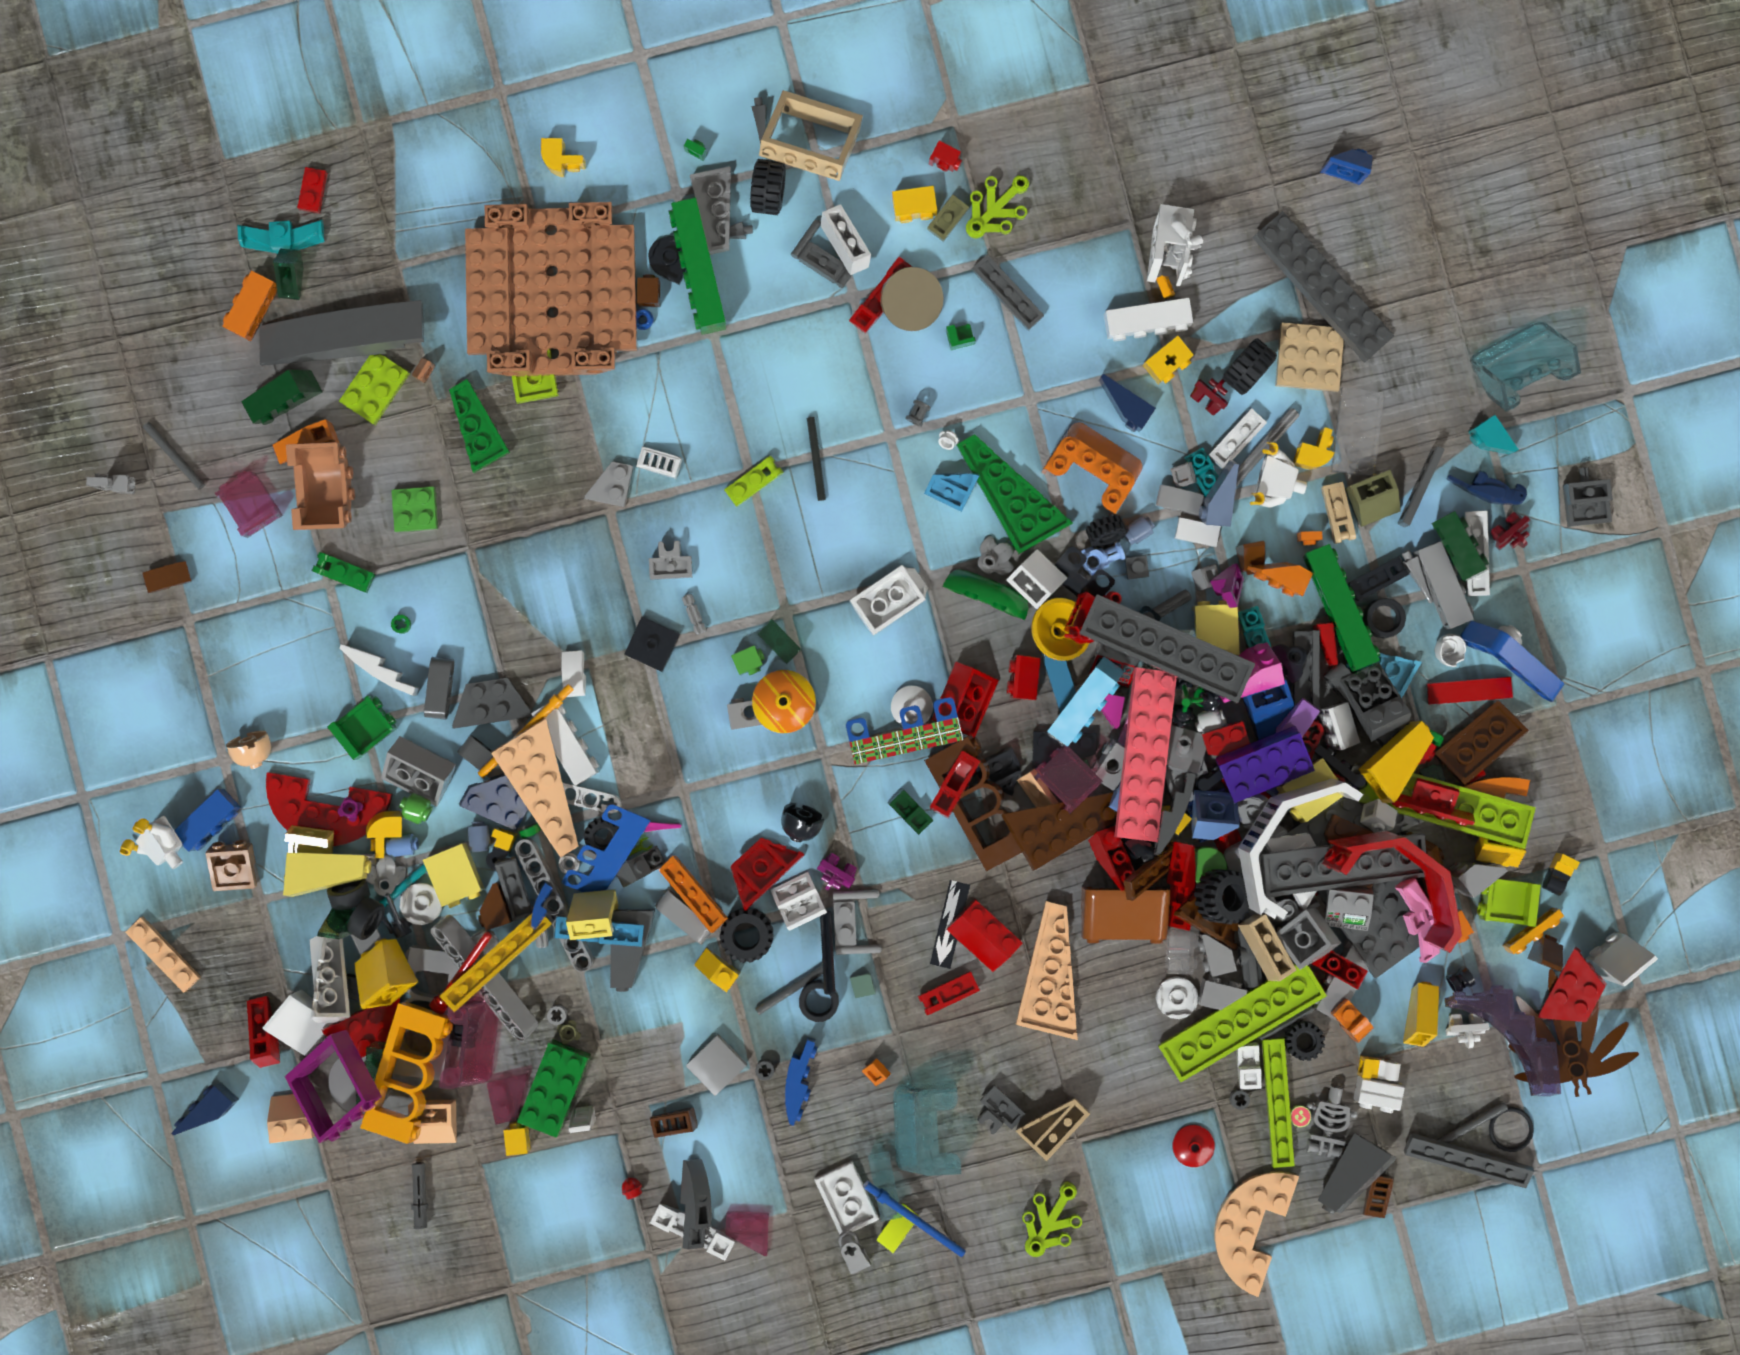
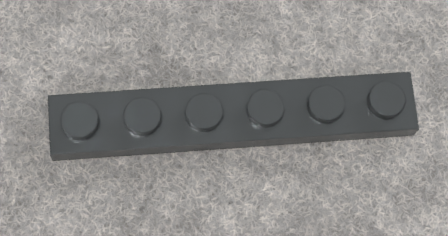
M1413 1133L1410 1134L1404 1148V1153L1407 1156L1522 1188H1527L1534 1173L1532 1166Z

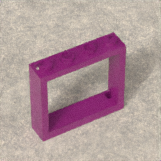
M347 1030L330 1034L285 1076L319 1143L327 1140L333 1142L340 1138L341 1132L352 1127L351 1123L363 1118V1113L376 1106L375 1102L382 1097ZM336 1051L361 1101L338 1122L333 1124L308 1075Z

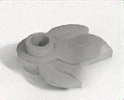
M992 536L987 537L980 545L981 556L977 562L978 568L986 574L993 572L1000 575L1009 574L1014 569L1012 563L1008 561L1013 554V545L1009 543H999L997 545ZM985 560H990L992 565H987Z
M386 853L384 858L378 860L376 866L371 864V872L367 873L366 881L374 886L377 894L385 896L386 893L391 894L395 889V885L400 884L405 879L406 867H395L393 858ZM383 881L388 882L389 886L387 889L381 888L380 885Z

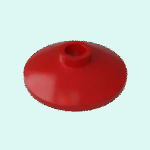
M1187 1125L1175 1134L1172 1149L1177 1160L1183 1165L1200 1167L1212 1158L1215 1143L1210 1132L1204 1127ZM1197 1144L1198 1150L1192 1151L1191 1146Z

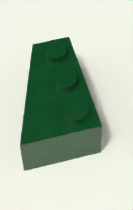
M287 370L241 402L253 424L267 425L273 422L274 418L323 393L311 370Z

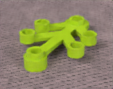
M994 176L987 177L985 180L987 211L981 217L980 203L982 202L983 195L979 191L971 193L972 218L966 224V232L971 238H981L986 232H1001L1007 235L1012 231V223L1005 220L1001 224H988L992 218H1016L1023 220L1026 217L1027 209L1024 206H1018L1016 209H1002L1017 193L1023 194L1027 191L1029 181L1025 176H1016L1013 179L1012 187L996 203L995 188L998 181ZM993 180L995 185L989 186L987 182ZM1022 180L1025 185L1020 187L1017 185V181ZM978 195L980 200L974 201L972 197ZM1023 210L1025 214L1023 216H1019L1017 214V211ZM974 224H978L980 226V229L978 231H975L972 228ZM1004 224L1009 225L1010 229L1008 231L1002 229Z
M1066 1181L1060 1185V1197L1049 1215H1047L1045 1207V1195L1042 1192H1036L1033 1195V1202L1037 1206L1042 1226L1038 1234L1033 1223L1035 1221L1034 1213L1030 1210L1022 1213V1220L1026 1224L1029 1236L1025 1242V1250L1030 1256L1039 1257L1044 1254L1046 1248L1057 1245L1067 1247L1071 1244V1237L1067 1232H1062L1057 1237L1045 1239L1049 1232L1067 1227H1081L1082 1219L1078 1214H1072L1069 1218L1057 1220L1067 1201L1075 1198L1077 1194L1076 1187L1072 1182ZM1068 1188L1072 1190L1070 1195L1064 1193ZM1037 1196L1043 1197L1042 1202H1036L1035 1199ZM1027 1214L1032 1215V1219L1029 1221L1024 1219ZM1078 1218L1079 1223L1073 1224L1072 1220ZM1063 1236L1068 1237L1066 1243L1061 1242ZM1035 1243L1040 1245L1037 1250L1032 1249V1245Z

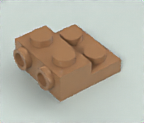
M237 840L233 844L225 845L223 841H218L208 848L205 854L213 891L252 889L257 886L254 871L256 861L252 843H246L245 840Z

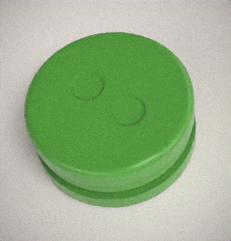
M1209 846L1195 848L1196 883H1200V877L1205 876V872L1211 871V869L1227 870L1225 857L1219 850Z

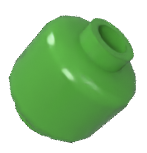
M412 793L408 798L404 796L399 806L402 809V817L416 824H420L422 821L426 822L433 809L430 806L431 802L429 799L416 793Z

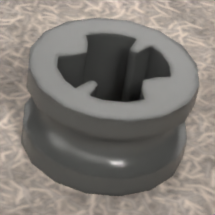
M761 1060L757 1064L755 1072L759 1079L769 1080L774 1074L775 1067L771 1061ZM762 1065H767V1068H771V1072L768 1071V1075H764L763 1072L759 1071V1068L762 1069Z
M1235 1089L1230 1093L1229 1101L1236 1109L1243 1110L1248 1107L1250 1097L1244 1090ZM1240 1094H1243L1244 1102L1242 1104L1239 1102V1105H1237L1235 1096L1238 1095L1240 1097Z

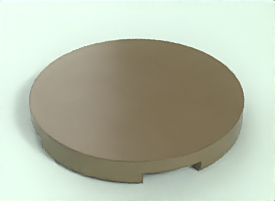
M906 267L897 270V272L889 277L882 288L881 307L883 313L899 329L919 331L927 328L938 318L943 307V291L939 281L932 273L919 267Z

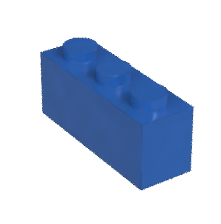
M217 789L174 831L181 840L182 846L188 852L199 851L206 846V840L211 835L214 837L223 829L221 826L226 821L230 822L238 815L236 811L241 806L225 789Z

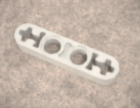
M562 782L564 791L568 788L576 791V797L573 800L567 799L568 804L604 812L608 805L601 804L602 808L598 807L601 802V795H603L604 801H610L613 798L614 803L621 807L620 798L614 794ZM588 793L596 795L597 801L594 805L586 803L585 797ZM610 810L608 813L612 814L618 810Z

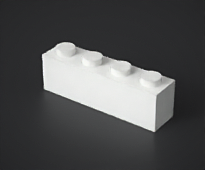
M1189 298L1106 310L1104 313L1107 339H1113V341H1122L1126 339V336L1133 335L1134 338H1142L1147 336L1146 333L1155 332V335L1166 334L1167 330L1175 329L1176 332L1186 331L1193 324Z
M544 705V706H542L541 708L537 709L536 711H534L533 713H531V715L534 717V716L537 715L546 705ZM561 705L546 717L554 752L574 786H577L599 773L597 769L599 764L594 756L590 757L586 750L589 748L583 738H578L575 733L578 731L572 720H567L564 715L567 713L566 709Z

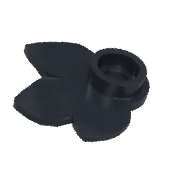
M1284 644L1272 647L1271 649L1281 662L1283 676H1288L1291 683L1297 682L1303 675V665L1307 660L1305 649L1300 646L1290 648ZM1298 652L1300 659L1296 661L1294 654Z

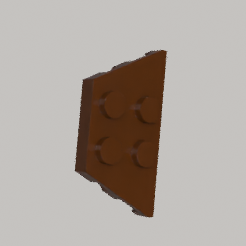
M1194 894L1174 912L1173 915L1231 950H1237L1238 944L1234 943L1235 931H1238V923L1223 924L1204 919L1202 914H1199L1197 911L1199 907L1195 906L1196 897H1194Z

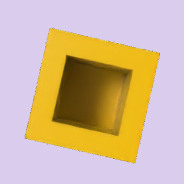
M517 1122L509 1123V1126L503 1130L506 1156L527 1154L531 1150L529 1128Z

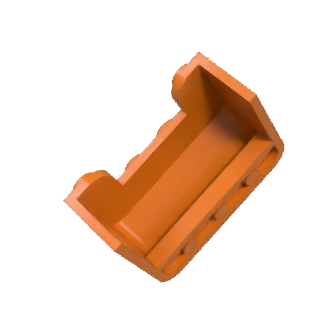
M1078 422L1069 428L1041 473L1045 474L1048 471L1055 476H1061L1068 471L1072 463H1075L1108 484L1102 495L1101 502L1110 511L1108 515H1114L1142 471V462L1092 428Z

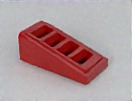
M1334 624L1313 625L1314 631H1319V644L1328 666L1337 665Z

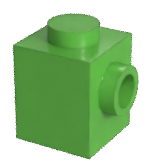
M756 646L731 655L739 675L748 672L750 676L760 672V667L763 666L762 661L765 660L761 648L756 649Z

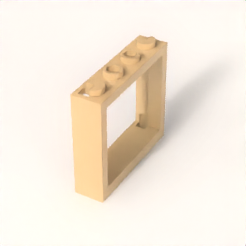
M783 90L761 139L759 156L840 181L860 132L863 115ZM785 113L848 133L849 135L839 159L772 139L771 137L781 114Z

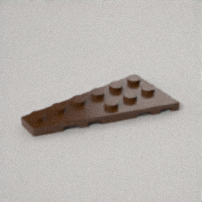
M1107 793L1006 813L1001 816L1032 871L1093 836L1096 832L1116 822L1117 811L1109 807L1113 793Z

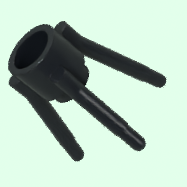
M386 893L385 896L395 920L391 922V925L386 917L383 916L382 921L388 928L389 933H394L395 938L403 937L412 932L410 928L412 923L407 921L406 918L404 920L403 917H399L390 894Z

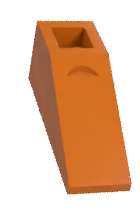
M325 419L306 426L274 443L273 448L281 465L287 462V444L339 443L333 424Z
M1288 562L1253 565L1247 568L1255 573V578L1269 581V586L1276 589L1281 588L1282 593L1293 597L1294 594L1303 596L1313 575L1312 572L1302 566Z

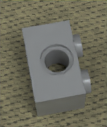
M1114 739L1104 745L1101 751L1103 754L1090 767L1092 778L1113 791L1121 781L1125 749L1124 745ZM1111 759H1115L1116 765L1112 768H1108L1107 762Z

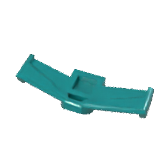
M318 220L292 229V222L290 221L269 222V231L237 225L238 241L241 247L276 253L277 255H288L291 252L325 242L323 220Z

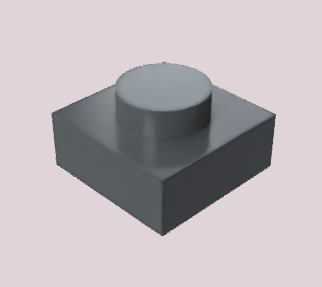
M1147 556L1125 559L1127 580L1149 577Z

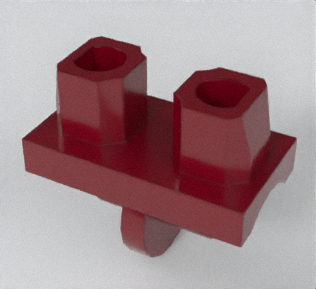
M1211 378L1208 383L1214 387L1212 389L1199 379L1194 385L1196 387L1190 397L1199 403L1205 395L1208 396L1212 401L1205 409L1214 416L1221 409L1224 410L1229 403L1217 393L1219 391L1224 396L1228 392L1222 386L1225 381L1221 379L1218 383Z
M1516 512L1510 514L1505 521L1511 526L1510 529L1506 531L1499 524L1491 530V536L1496 541L1495 547L1499 551L1507 544L1513 549L1517 545L1522 548L1528 545L1526 538L1530 534L1524 530L1529 527L1528 522L1531 519L1528 516L1522 518Z

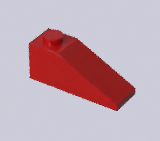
M264 996L248 1000L247 1016L250 1060L259 1068L280 1063L279 1041L263 1029L264 1025L273 1016L269 997Z

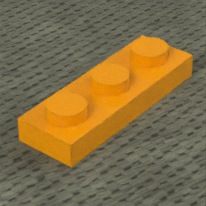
M1552 907L1537 919L1536 927L1527 926L1502 946L1508 953L1520 954L1527 948L1526 945L1532 940H1539L1544 935L1543 932L1548 928L1556 927L1561 922L1560 919L1564 917L1560 909Z

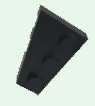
M1033 732L1032 770L1035 769L1037 772L1095 755L1097 733H1083L1076 743L1072 741L1067 747L1049 732Z

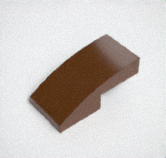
M186 561L142 573L148 593L166 590L173 586L191 582Z

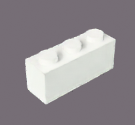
M840 204L822 212L820 226L849 274L853 275L869 268L871 253L842 205Z

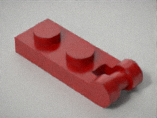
M969 971L929 991L923 992L917 997L920 1002H923L926 1015H930L979 992L980 989L972 972ZM936 996L938 1003L932 1004L931 997Z

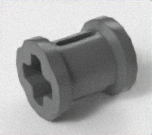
M914 399V406L905 419L912 424L922 427V421L931 407Z

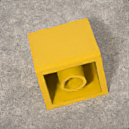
M380 939L374 944L375 947L361 954V958L354 963L362 1009L391 1005L418 983L396 939Z

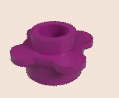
M346 797L338 809L339 816L347 817L351 822L356 821L357 814L363 809V804L355 802L351 797Z

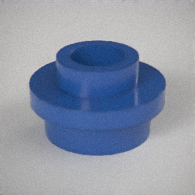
M639 309L636 311L637 329L647 330L652 326L654 318L649 310ZM644 316L647 318V321L645 323H640L639 320L641 317Z

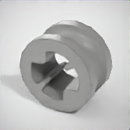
M554 1005L547 1013L548 1021L553 1025L562 1024L567 1018V1010L562 1005ZM553 1010H556V1012L560 1010L562 1012L560 1015L561 1020L553 1018Z

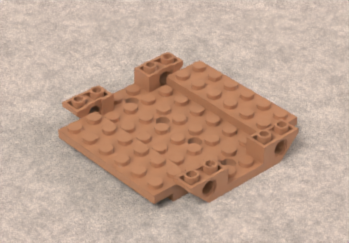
M611 202L569 203V208L529 209L527 204L484 205L485 227L488 228L465 229L468 355H487L488 373L518 377L525 375L545 376L550 374L555 376L597 375L615 370V353L617 351H637L634 225H610L612 224ZM554 225L557 227L554 235L546 234L548 226ZM554 266L558 269L555 276H548L546 274L549 267ZM550 308H557L558 315L556 317L550 318L547 316ZM548 349L559 350V356L556 359L548 358Z

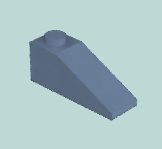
M1234 460L1228 461L1203 500V506L1199 509V518L1205 525L1231 527L1239 464Z

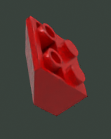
M1016 655L1009 661L1008 672L1012 673V679L1007 682L1006 693L1010 694V698L1033 701L1037 699L1040 658Z

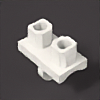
M1481 1013L1469 1014L1470 1024L1463 1025L1462 1014L1450 1015L1448 1017L1449 1027L1445 1030L1446 1036L1464 1035L1458 1037V1043H1465L1467 1048H1473L1474 1042H1480V1035L1473 1036V1034H1484L1486 1030L1490 1029L1489 1023H1484Z

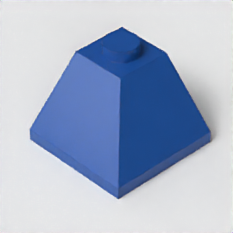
M1351 149L1330 157L1321 168L1320 173L1360 185L1371 173L1372 155L1367 154V151L1363 149Z

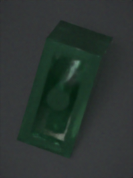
M280 248L273 261L278 298L299 300L304 270L302 253L300 250Z

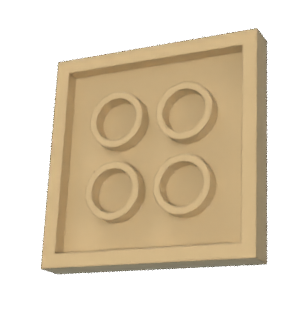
M1281 323L1275 386L1338 392L1340 389L1344 341L1333 327Z

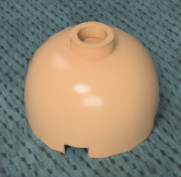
M266 731L246 733L248 737L241 739L238 736L226 744L232 761L243 767L250 766V769L262 766V762L268 758L271 752V742Z

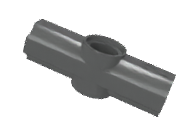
M1238 926L1240 946H1238V959L1240 965H1242L1243 987H1258L1263 982L1261 966Z

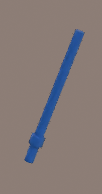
M869 1181L864 1183L863 1188L874 1195L875 1199L881 1204H887L958 1256L962 1257L965 1254V1249L890 1197L886 1190L883 1188L879 1189Z

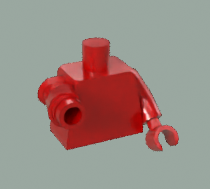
M1114 591L1102 596L1118 604L1122 600L1121 595ZM1085 592L1078 595L1064 628V631L1069 632L1064 637L1071 638L1077 644L1094 642V640L1080 635L1081 628L1095 599L1090 593Z

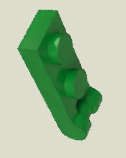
M318 553L317 558L319 559L316 566L313 565L312 572L368 593L375 573L325 553ZM326 562L332 563L329 571L324 569Z

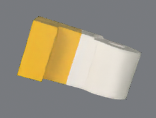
M1360 1055L1357 1074L1362 1078L1398 1081L1401 1063Z

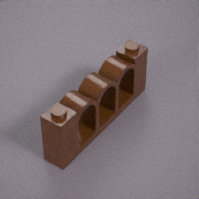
M972 734L963 738L962 741L955 742L924 761L939 788L947 777L946 772L951 770L961 751L981 761L978 765L982 771L981 781L966 789L961 798L977 789L988 788L996 795V806L972 820L960 798L953 813L987 872L1019 855L1022 851L1011 832L986 845L975 824L992 815L1006 814L1014 811L1002 806L1004 802L1002 788L993 781H987L990 774L988 763L984 758L978 756L981 753V744L976 737L973 738Z

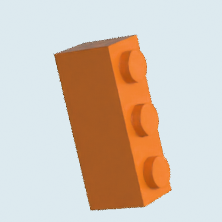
M252 270L244 277L243 287L240 293L235 295L233 306L230 312L225 314L222 326L250 342L280 287L275 282Z

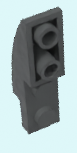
M702 1159L683 1160L680 1203L685 1204L682 1248L688 1250L703 1248L705 1228H711L712 1221L709 1182Z

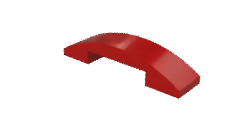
M898 257L870 296L855 311L849 322L866 334L883 314L881 292L885 282L897 270L913 266L901 257Z
M1511 677L1426 684L1428 705L1513 698Z

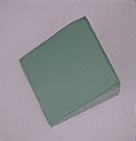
M870 972L850 977L855 998L876 994Z

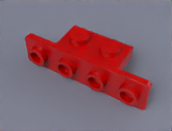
M1421 778L1416 779L1411 796L1400 794L1397 801L1392 803L1395 807L1411 808L1420 814H1433L1438 819L1446 820L1447 818L1455 820L1456 823L1464 826L1468 824L1474 825L1475 823L1474 814L1454 809L1460 793L1459 789Z

